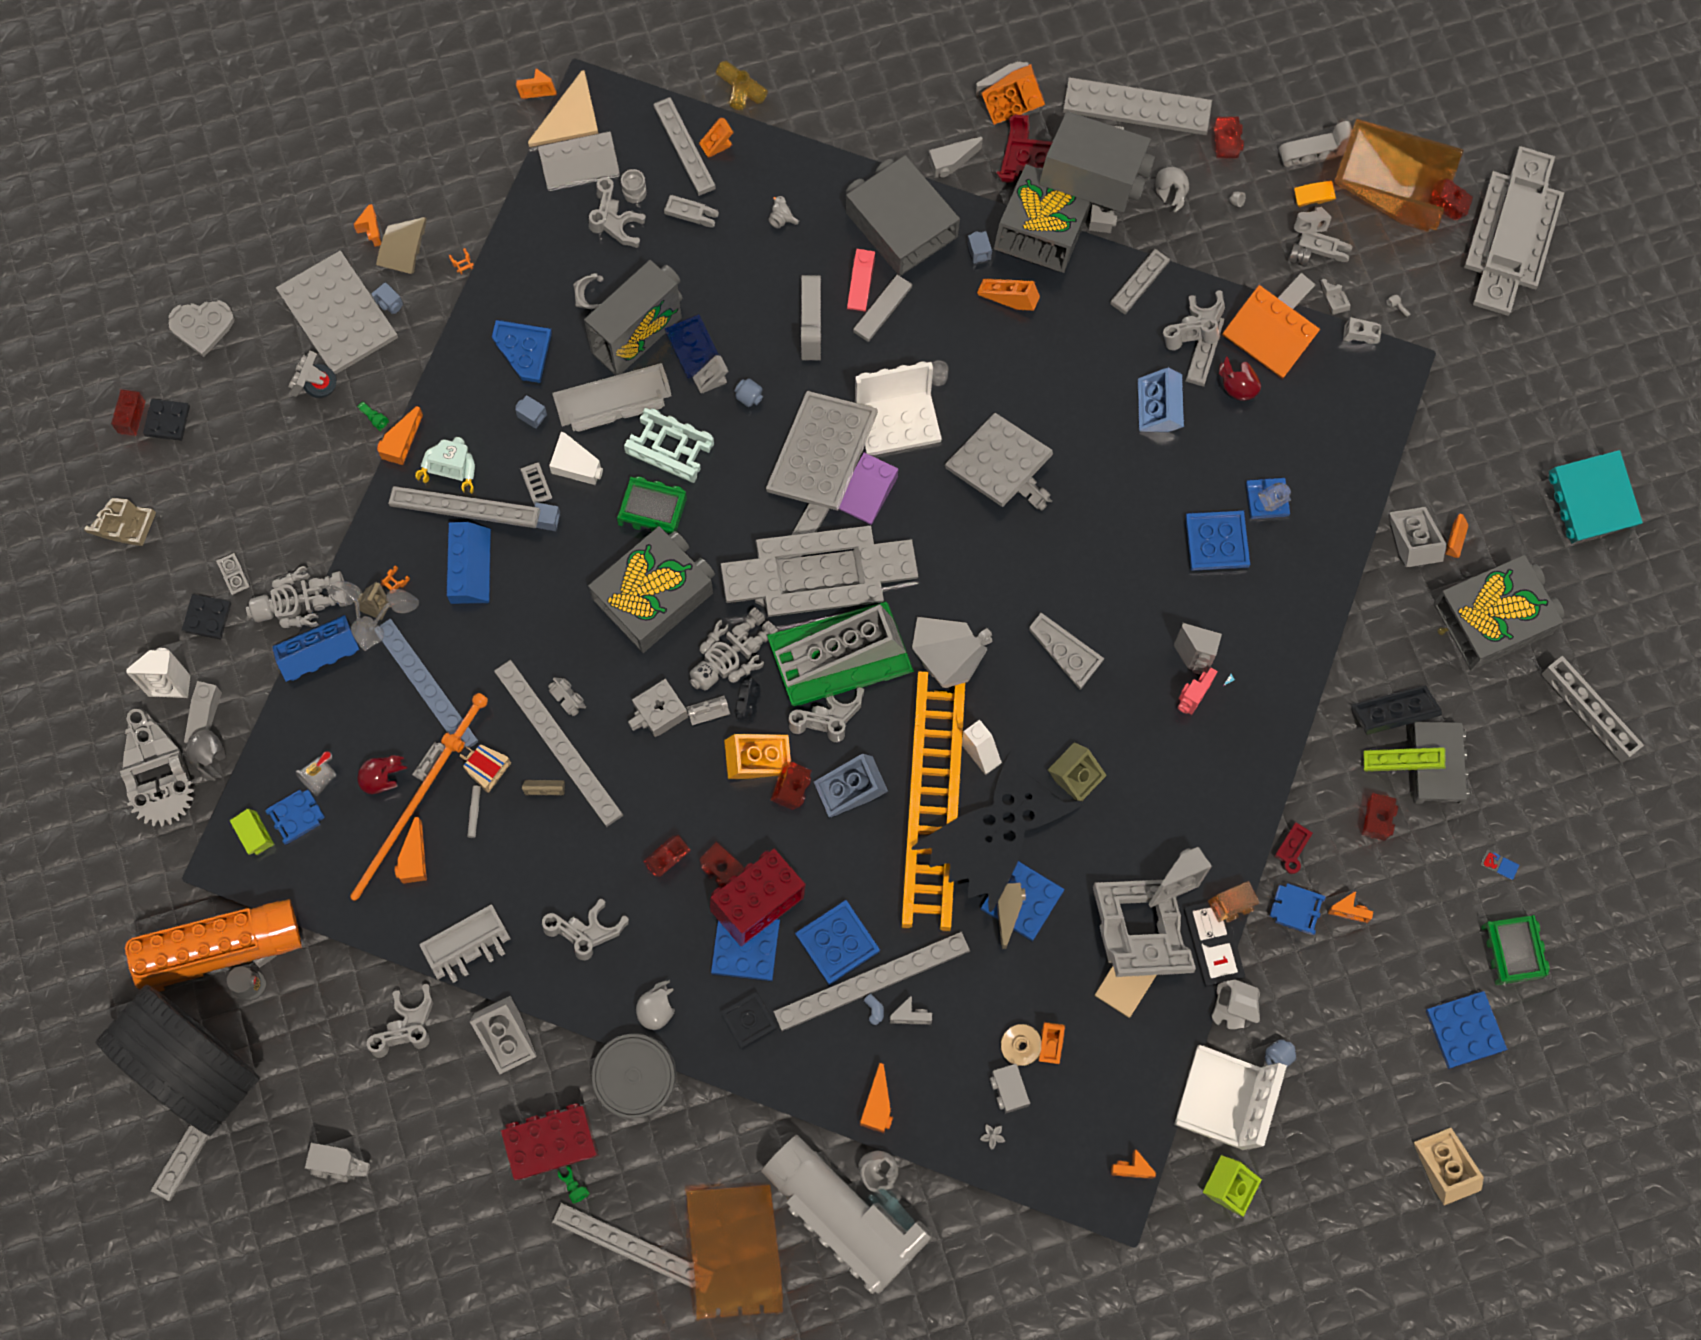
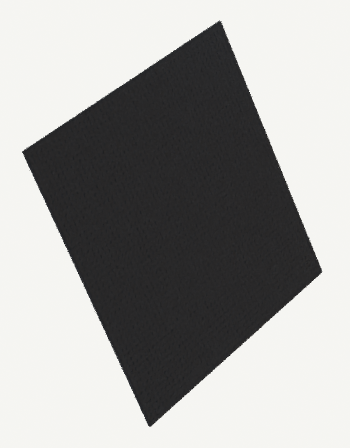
M572 59L544 120L580 72L585 71L598 134L610 132L620 175L607 178L613 181L612 199L619 200L617 215L620 216L627 211L645 215L644 224L631 221L622 228L627 236L640 239L639 247L622 245L605 230L600 233H594L590 230L589 214L593 210H599L601 200L597 196V182L599 179L548 189L538 146L530 147L402 415L401 420L416 406L420 407L423 414L404 464L400 465L384 459L381 460L326 575L332 577L334 572L340 571L342 573L345 588L341 589L346 591L349 605L341 607L338 603L334 606L330 604L325 609L316 611L312 604L313 614H316L318 618H312L310 622L314 623L316 621L319 625L316 627L303 625L298 634H303L345 615L358 643L359 650L351 656L339 658L335 663L325 664L314 672L302 674L296 680L285 681L280 671L182 880L187 884L252 909L264 904L290 899L297 926L493 1002H498L510 996L519 1012L605 1045L611 1040L626 1034L641 1033L652 1036L668 1048L674 1058L676 1070L680 1074L1121 1244L1136 1248L1139 1245L1178 1128L1174 1123L1198 1045L1205 1047L1213 1023L1211 1015L1215 1009L1218 997V984L1205 987L1184 908L1224 898L1238 947L1436 352L1381 333L1380 342L1376 344L1351 340V342L1344 341L1346 320L1298 304L1293 310L1320 330L1282 379L1222 335L1255 289L1169 261L1130 310L1124 314L1110 303L1149 257V253L1081 231L1066 270L1063 273L994 250L999 224L1007 205L926 177L925 179L960 218L958 237L900 276L911 283L912 288L868 342L854 333L853 329L898 274L846 214V190L858 179H863L866 182L875 176V171L882 162L579 59ZM667 98H671L715 184L714 190L700 196L695 190L654 109L655 103ZM719 118H725L734 132L729 137L732 146L712 157H708L699 142ZM630 169L639 170L645 177L647 195L639 203L628 202L623 196L621 177ZM670 195L716 209L719 212L718 217L714 218L703 214V217L715 221L714 227H706L701 223L698 224L665 214L664 210ZM782 196L785 198L786 205L792 216L799 221L797 225L790 222H785L780 228L771 225L769 217L774 205L773 197ZM986 231L992 249L991 260L973 263L967 245L968 235L974 232ZM857 249L875 251V263L866 312L847 309ZM649 260L660 269L664 265H668L680 278V283L677 286L683 298L680 301L682 318L622 374L662 363L669 383L671 397L663 398L665 406L657 411L663 416L675 418L679 423L690 424L695 430L705 431L712 435L714 445L710 448V452L708 453L700 449L694 460L695 463L700 464V471L697 473L694 483L625 453L624 445L627 439L630 440L631 434L640 438L646 425L640 422V417L643 414L616 419L614 422L582 431H573L571 424L561 425L552 393L616 376L591 353L584 319L595 309L576 307L575 290L573 284L583 277L594 273L603 277L602 282L593 279L586 285L584 297L589 305L602 304ZM802 275H820L821 360H802ZM983 279L1034 281L1040 295L1034 311L1017 310L979 296L977 292ZM1222 291L1225 309L1220 318H1223L1224 322L1203 387L1186 382L1198 340L1182 342V346L1179 349L1169 350L1165 345L1163 330L1167 326L1182 323L1185 317L1192 316L1190 313L1189 296L1194 295L1196 297V306L1207 309L1217 303L1216 292ZM496 320L552 330L540 383L521 380L494 343L492 334ZM715 356H721L729 371L724 375L727 382L707 392L700 393L693 377ZM1226 357L1229 358L1233 372H1241L1240 365L1243 362H1247L1257 374L1261 383V390L1253 399L1240 401L1232 398L1225 391L1223 378L1219 374V367ZM919 362H932L931 398L941 435V442L872 455L898 468V478L872 525L839 509L838 511L829 509L817 531L823 532L871 526L874 544L912 540L918 578L881 583L883 602L889 604L914 672L862 687L864 689V696L862 697L861 708L845 724V737L840 742L831 741L827 736V732L806 728L801 734H795L790 731L789 715L792 711L803 710L812 712L814 706H821L828 710L830 708L826 703V698L803 705L793 706L791 704L769 640L763 642L756 653H751L749 660L740 651L737 652L739 658L738 669L741 668V665L748 664L756 655H759V660H755L754 664H760L763 661L764 665L762 668L750 671L749 675H743L736 682H730L728 677L722 678L718 674V681L708 690L695 689L690 683V671L701 661H705V654L700 652V646L703 642H706L709 633H713L717 622L722 620V625L719 626V630L726 628V625H728L726 633L730 632L733 635L732 630L734 627L745 623L744 620L750 618L749 612L755 607L765 618V621L759 626L754 624L755 627L749 629L747 637L755 638L760 631L763 632L762 626L767 621L772 623L780 632L880 604L873 603L768 617L767 609L755 603V599L726 603L720 564L758 559L756 540L791 536L809 503L769 493L766 490L807 391L855 403L856 376L862 373H876L882 369L892 370L902 365L912 366ZM1165 368H1170L1182 374L1184 427L1170 432L1139 431L1138 378ZM742 379H751L762 387L761 395L763 398L757 406L753 404L751 407H747L736 399V392L734 390ZM526 395L545 406L547 412L546 417L536 429L519 419L515 411L517 403L521 399L523 400ZM994 413L1003 417L1053 451V455L1032 476L1037 482L1035 485L1039 489L1044 488L1050 494L1049 498L1052 500V502H1045L1047 506L1042 511L1036 509L1028 501L1032 496L1031 493L1025 498L1019 491L1002 507L945 467V464ZM654 423L651 431L659 434L663 426ZM561 432L566 433L600 461L603 472L601 478L597 479L596 485L551 473L550 463ZM666 434L660 447L674 453L681 440ZM455 437L462 438L465 442L464 445L468 446V453L472 455L475 463L474 478L471 479L474 487L473 493H470L471 486H466L465 492L461 488L466 478L460 481L428 473L427 470L429 481L427 483L423 482L424 475H421L418 481L415 475L418 470L422 469L421 463L425 452L438 445L441 440L453 442ZM647 438L643 446L652 450L655 441ZM688 438L685 446L694 449L697 441ZM865 446L863 448V451L860 455L858 462L860 461L863 453H866ZM681 453L678 462L686 465L689 456ZM539 462L552 499L541 503L558 506L560 518L557 530L552 531L391 507L388 503L393 486L535 507L520 469ZM536 471V472L527 474V476H528V478H529V477H531V476L537 475L538 473H537V471ZM630 477H642L649 482L654 483L658 481L665 484V486H678L686 491L687 499L676 532L688 544L689 549L685 553L693 562L699 558L704 559L715 573V576L711 578L713 594L644 653L592 600L588 587L652 533L651 528L641 526L640 530L633 528L632 523L623 522L622 526L618 525L617 516L619 515ZM540 478L530 481V484L539 482L541 480ZM1285 478L1288 500H1290V515L1286 517L1251 519L1246 482L1249 480ZM543 485L534 487L532 489L533 491L539 490L543 488ZM634 488L627 513L671 524L678 498ZM546 492L536 494L535 497H542L546 495ZM1244 511L1250 559L1249 568L1191 571L1186 514ZM469 522L491 529L489 603L450 604L447 597L449 523ZM853 549L803 555V557L853 551ZM394 566H397L398 570L392 577L397 582L402 579L405 580L406 576L410 577L408 583L403 588L399 587L396 593L390 594V590L386 586L382 587L390 602V606L382 620L365 614L358 608L357 600L359 595L364 593L365 589L374 583L381 584V581L388 576L387 572L390 569L394 570ZM392 580L388 582L392 587L395 585ZM332 585L331 588L326 587L322 589L319 595L329 597V594L336 595V591L341 589H337L335 585ZM1040 613L1104 658V661L1081 690L1029 631V627ZM917 617L967 623L975 638L986 628L992 633L990 637L993 642L984 645L987 647L985 655L970 680L965 682L962 738L963 732L980 720L993 736L1001 764L985 775L962 746L957 818L994 804V792L1006 758L1013 749L1016 751V765L1066 803L1075 802L1076 800L1056 783L1048 769L1074 742L1088 748L1106 774V777L1086 796L1080 807L1050 823L1024 831V842L1018 861L1064 889V892L1033 942L1013 930L1007 948L1002 949L999 921L981 910V907L988 898V893L968 898V878L954 881L950 931L940 930L941 915L913 913L912 928H902L918 671L928 672L923 666L922 661L912 650ZM391 619L462 719H464L473 705L472 698L475 694L480 693L487 697V705L478 710L468 726L478 740V743L470 749L475 751L479 745H483L507 756L511 764L489 793L481 787L476 837L469 838L467 835L473 786L480 785L465 771L463 766L467 761L460 757L461 752L452 751L359 898L354 901L350 897L423 783L422 780L412 774L434 742L442 744L441 740L447 733L374 630ZM1183 623L1222 634L1216 657L1210 667L1218 672L1192 715L1183 713L1178 709L1181 701L1178 698L1187 683L1191 685L1193 680L1198 681L1202 674H1196L1191 669H1188L1174 647ZM726 633L721 635L718 642L726 643L731 647L733 644L726 638ZM731 657L730 660L732 662V665H734L735 660L733 657ZM508 661H512L623 814L621 818L608 827L604 825L494 671ZM928 672L927 692L943 691L954 693L955 686L942 687L935 677H932ZM1232 674L1235 680L1224 685L1229 676ZM553 678L566 679L571 684L570 688L573 692L583 698V704L586 708H578L579 712L575 716L569 715L561 706L565 698L563 697L560 701H557L549 692L550 688L548 686L555 682ZM750 678L760 685V695L757 698L756 704L757 712L753 722H750L745 717L744 720L736 719L735 715L737 701H744V699L738 697L740 685L744 680L750 681ZM664 679L667 680L686 710L688 706L725 696L730 712L729 715L696 725L691 724L688 714V718L654 737L648 727L644 729L642 726L633 731L628 724V721L635 717L634 713L637 712L633 706L632 699ZM857 688L834 695V698L842 704L852 703L857 697ZM926 700V710L953 712L954 701ZM925 718V729L952 731L953 720ZM734 734L788 735L792 774L751 779H728L724 740ZM924 737L923 748L951 750L952 739ZM324 752H330V758L319 766L321 771L315 776L308 775L306 769L313 763L317 765ZM861 754L873 756L888 792L870 802L829 817L814 781ZM392 755L404 757L401 760V765L407 766V769L388 774V780L395 781L397 787L377 794H367L360 789L357 777L358 771L364 762L371 758H386ZM923 756L922 767L950 769V758ZM922 775L921 787L949 789V777ZM525 780H564L565 795H525L522 786ZM299 790L302 793L309 790L316 801L314 805L319 806L325 818L319 821L321 825L284 845L282 835L279 830L275 829L274 821L270 815H267L265 810ZM1030 793L1025 794V798L1027 800H1031L1032 795ZM921 794L920 806L947 808L948 796ZM1005 794L1002 797L1004 804L1012 805L1015 799L1012 795ZM247 809L257 812L275 844L258 855L255 853L249 855L230 822L231 819ZM1025 810L1022 813L1026 821H1032L1035 818V814L1031 810ZM274 812V815H275V817L277 818V820H278V822H279L280 820H279L278 816H277V815L275 814V812ZM1006 812L1003 815V820L1006 823H1013L1015 815L1011 812ZM919 813L920 826L943 827L947 823V815ZM988 814L983 817V822L986 825L991 826L995 824L996 819L993 815ZM415 817H419L423 828L427 880L402 883L399 878H396L395 866H398V857ZM282 827L286 836L288 837L287 832L285 831L284 827ZM1007 830L1004 832L1003 837L1006 841L1011 842L1015 840L1016 835L1013 831ZM918 834V842L929 835ZM986 836L985 841L988 843L992 842V836ZM1199 847L1212 867L1199 887L1176 896L1181 915L1180 933L1183 944L1191 950L1196 969L1193 973L1156 975L1131 1017L1128 1018L1095 996L1112 969L1113 963H1109L1100 930L1102 921L1093 886L1095 883L1164 880L1174 863L1179 859L1181 852L1188 848L1192 850ZM775 849L806 886L804 899L777 919L780 920L772 981L711 974L718 926L717 918L710 911L711 894L717 888L721 887L722 889L726 886L728 880L733 876H739L743 873V869L750 863L755 864L764 852H770ZM917 854L916 864L929 865L931 855ZM916 873L915 884L943 886V875ZM914 893V904L942 906V895ZM599 899L605 901V908L599 911L597 915V921L601 926L612 928L619 924L623 916L628 918V925L623 928L620 935L593 947V955L588 960H580L576 957L574 944L561 934L549 937L544 933L542 927L543 917L550 913L558 915L567 923L574 917L585 926H589V911L597 904ZM847 900L880 949V952L829 985L795 933ZM1150 902L1120 904L1128 936L1159 934L1157 910L1155 906H1149ZM492 904L510 937L504 943L499 936L497 937L505 954L502 956L498 954L495 944H492L487 948L493 955L494 960L489 962L480 946L481 956L468 963L461 957L469 973L467 976L462 975L459 965L456 964L451 969L457 976L458 981L452 982L445 967L442 968L445 976L437 979L419 944ZM548 923V924H547V927H550V926H554V927H555L557 924H556V923H553V924L551 925V924ZM962 932L970 950L968 953L871 993L884 1008V1018L877 1025H873L869 1021L872 1009L864 1002V999L867 997L864 996L785 1031H781L774 1011ZM581 946L580 951H587V946ZM670 981L666 984L667 989L673 988V991L667 997L671 1008L675 1010L674 1015L661 1029L651 1030L645 1028L639 1022L636 1014V1005L639 998L644 993L653 989L655 984ZM757 992L777 1029L741 1049L721 1012ZM912 996L911 1012H915L916 1009L928 1010V1013H932L931 1025L890 1023V1016ZM1044 1023L1065 1025L1060 1064L1040 1062L1038 1057L1031 1064L1017 1066L1030 1104L1028 1107L1005 1114L1004 1110H1000L996 1098L999 1097L997 1089L993 1090L990 1083L993 1071L1013 1065L1004 1057L1001 1050V1041L1004 1033L1015 1025H1028L1033 1027L1041 1038ZM1026 1043L1020 1044L1021 1050L1026 1048ZM880 1063L884 1064L891 1110L889 1116L893 1117L890 1129L885 1128L884 1133L860 1125ZM986 1125L991 1126L993 1131L996 1127L1002 1126L999 1135L1004 1138L1005 1142H996L995 1147L991 1149L989 1141L980 1140L983 1135L987 1134ZM1136 1149L1156 1172L1153 1179L1111 1175V1166L1117 1165V1161L1129 1162V1166H1132L1133 1151Z

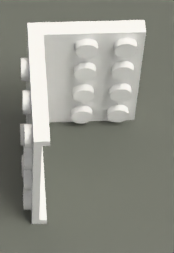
M919 362L912 366L902 365L892 370L882 369L876 373H862L856 376L855 403L874 407L878 410L865 443L866 454L872 456L941 442V435L931 398L932 362Z
M1198 1045L1174 1125L1241 1150L1264 1147L1286 1065L1276 1063L1260 1068Z

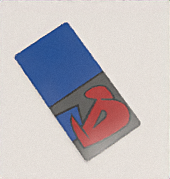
M1490 850L1486 851L1481 862L1482 866L1511 880L1514 879L1519 864Z

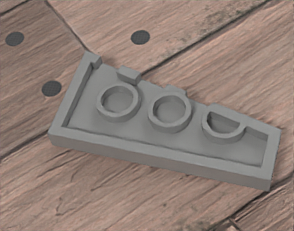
M1042 613L1029 627V631L1080 690L1104 661L1102 656Z

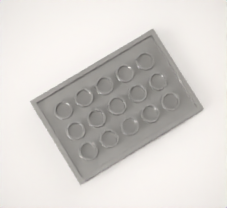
M341 251L276 287L278 293L326 365L332 369L335 375L398 338L397 333Z
M807 391L766 487L767 492L838 511L878 414L877 408Z

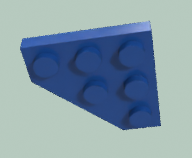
M496 320L492 334L494 343L521 380L541 382L552 330Z

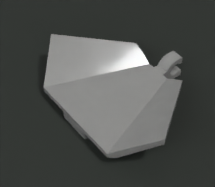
M917 617L912 650L922 661L929 674L935 677L942 687L948 688L970 680L987 651V647L984 645L993 642L990 637L992 633L986 628L975 638L967 623Z

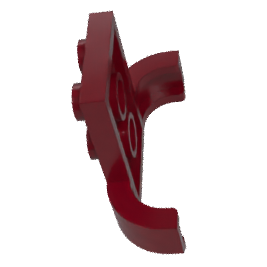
M1015 114L1010 117V135L1001 172L997 171V176L1002 182L1017 183L1026 164L1036 168L1044 167L1046 156L1053 142L1029 139V115Z

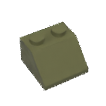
M1075 742L1048 769L1056 783L1076 801H1083L1106 777L1105 772L1090 750Z

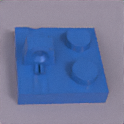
M1285 478L1249 480L1246 482L1251 519L1286 517L1290 515L1289 502L1273 511H1267L1282 501L1288 500Z

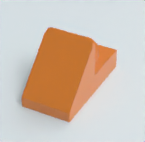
M535 69V77L533 79L517 80L516 82L521 99L556 95L552 79L538 69Z
M719 118L699 144L706 155L712 157L732 146L729 137L734 132L725 118Z
M370 204L356 220L354 227L356 233L367 232L369 241L372 240L376 247L381 246V238L373 205Z
M1355 891L1334 904L1329 909L1328 914L1368 923L1372 920L1373 911L1361 905L1353 907Z
M1044 1023L1041 1031L1042 1050L1039 1055L1040 1062L1060 1064L1065 1025Z
M1136 1149L1133 1151L1132 1166H1129V1162L1117 1161V1165L1111 1166V1175L1153 1179L1156 1173Z

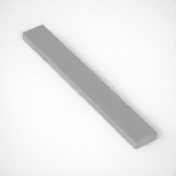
M393 486L388 503L391 507L536 528L541 511L536 507Z
M561 1203L552 1222L704 1294L713 1278L714 1273Z

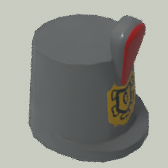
M239 966L232 969L227 976L228 987L239 999L255 1000L266 989V979L257 970Z

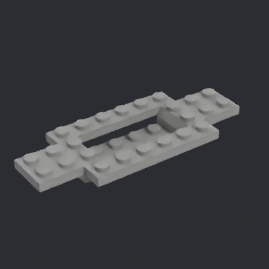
M1520 146L1510 176L1492 172L1464 266L1466 269L1482 273L1473 305L1509 316L1518 285L1535 290L1538 287L1564 192L1548 188V180L1555 156Z
M871 526L756 540L758 559L720 564L726 603L764 598L768 617L880 603L884 601L881 583L918 578L912 540L874 544ZM853 549V551L778 560V558Z

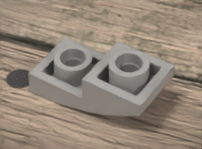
M235 553L216 561L232 595L250 587Z

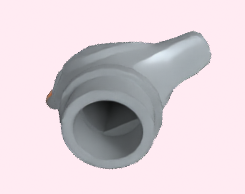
M782 196L773 197L774 205L769 217L771 225L776 228H780L785 222L797 225L799 221L792 216L786 205L785 198Z

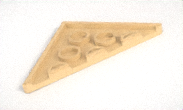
M585 71L580 72L528 141L529 147L598 134Z

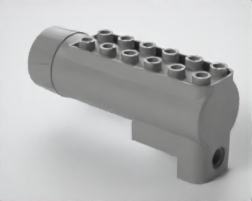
M798 1135L789 1140L761 1171L778 1191L788 1199L789 1211L796 1217L799 1215L805 1221L803 1223L810 1232L815 1231L820 1236L818 1240L825 1247L830 1246L835 1251L833 1255L841 1263L845 1261L850 1266L848 1270L856 1278L861 1277L866 1282L864 1286L872 1294L874 1292L881 1293L934 1237L933 1233L920 1220L906 1231L879 1203L869 1207L821 1159L817 1152H814Z

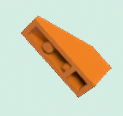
M983 279L977 292L979 296L1017 310L1034 311L1040 298L1034 281Z
M416 406L384 435L383 440L379 441L377 451L381 459L400 465L404 464L423 416L420 407Z
M415 817L398 857V866H395L396 878H399L402 883L427 880L423 828L419 817Z
M880 1063L860 1125L884 1133L885 1128L890 1129L893 1117L889 1116L891 1110L884 1064Z

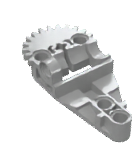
M132 709L128 712L126 718L128 722V729L125 730L127 738L123 756V769L120 771L130 801L127 805H133L132 813L139 811L137 819L145 816V824L152 819V826H155L157 821H159L162 827L165 824V820L171 825L173 824L172 817L179 821V813L184 816L187 814L183 808H191L187 801L194 800L193 797L188 796V793L194 792V789H191L193 782L190 781L189 773L178 747L145 710ZM136 712L142 715V720L139 723L133 720V715ZM142 731H146L149 734V739L146 742L140 739ZM168 763L170 764L173 774L159 779L160 786H158L156 780L141 786L138 785L135 777L136 774ZM178 781L185 783V790L183 792L176 789ZM160 789L166 792L163 794V797L157 795ZM140 794L146 797L145 805H140L137 802Z

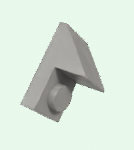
M715 356L693 379L700 393H704L725 384L727 381L724 375L729 371L722 357Z
M912 996L890 1016V1023L930 1025L932 1023V1013H928V1010L916 1009L915 1012H911Z

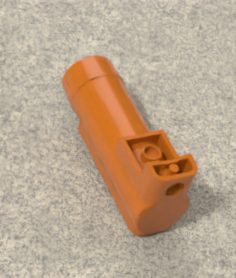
M288 899L134 937L127 941L125 951L129 970L136 988L141 990L145 985H149L160 992L165 990L164 986L202 977L203 973L265 957L281 955L302 948L292 903Z

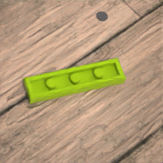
M1445 748L1364 751L1365 772L1446 769Z

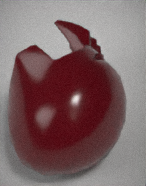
M1226 357L1219 367V374L1223 378L1225 391L1229 396L1240 401L1253 399L1261 390V383L1257 374L1247 362H1243L1240 365L1241 372H1233L1229 358Z
M392 755L386 758H371L364 762L358 771L357 777L360 789L367 794H377L397 787L395 781L388 780V774L407 769V766L401 765V760L404 757Z

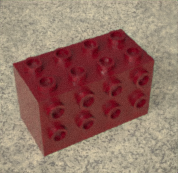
M773 849L770 852H764L755 864L750 863L739 876L735 875L730 878L727 885L722 889L721 887L717 888L711 894L710 911L742 947L804 899L806 884L780 854Z
M577 1103L567 1106V1111L560 1112L557 1109L547 1112V1117L541 1119L540 1116H533L525 1119L526 1123L521 1125L519 1122L505 1125L506 1129L501 1130L514 1180H521L599 1156L586 1107L580 1106Z

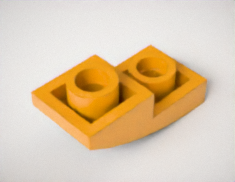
M1332 181L1294 188L1299 207L1316 202L1321 204L1336 199Z

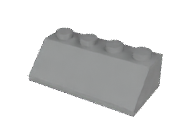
M610 132L538 146L548 189L620 175Z

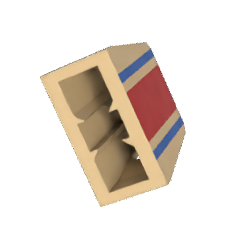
M479 745L475 751L466 746L460 753V757L467 761L463 766L465 771L487 793L490 792L511 764L507 756L483 745Z

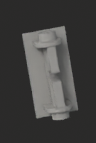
M1031 477L1020 488L1019 492L1025 498L1031 493L1032 496L1028 501L1036 509L1042 511L1047 506L1045 502H1052V500L1049 498L1050 494L1044 488L1039 489L1035 485L1037 483L1036 480Z
M553 678L555 682L548 686L550 688L549 692L557 701H560L563 697L565 698L561 706L569 715L575 716L579 712L578 708H586L583 704V698L573 692L570 688L571 684L566 679Z
M725 696L687 707L692 725L730 714Z
M434 742L412 775L424 781L445 749V746L439 742Z

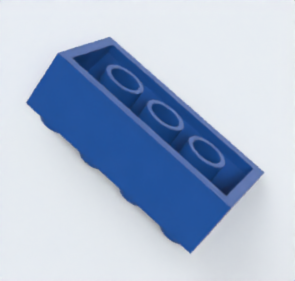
M469 522L449 523L447 597L450 604L489 603L491 529Z
M345 615L272 647L276 663L285 681L296 680L302 674L314 672L325 664L335 663L339 658L351 656L359 650L358 643Z

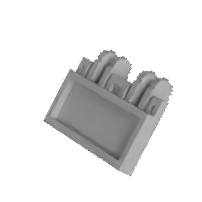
M491 904L419 945L436 978L440 979L445 976L442 969L445 967L454 983L458 980L451 967L458 964L462 975L467 976L469 974L461 957L464 958L466 963L482 955L479 950L481 946L489 962H492L494 960L493 955L487 947L495 944L498 954L502 956L505 952L497 937L499 936L503 943L508 941L510 937Z

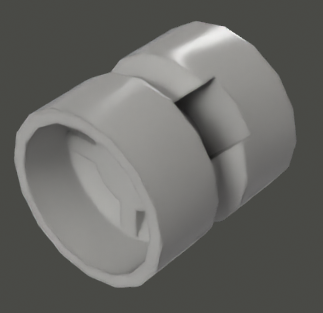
M630 169L622 175L621 185L624 198L631 203L643 201L647 195L643 173L636 169Z

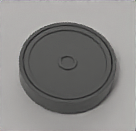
M641 1033L622 1035L608 1042L598 1053L592 1069L593 1088L599 1101L612 1113L625 1118L645 1117L662 1108L670 1099L677 1080L675 1061L668 1048L656 1038Z

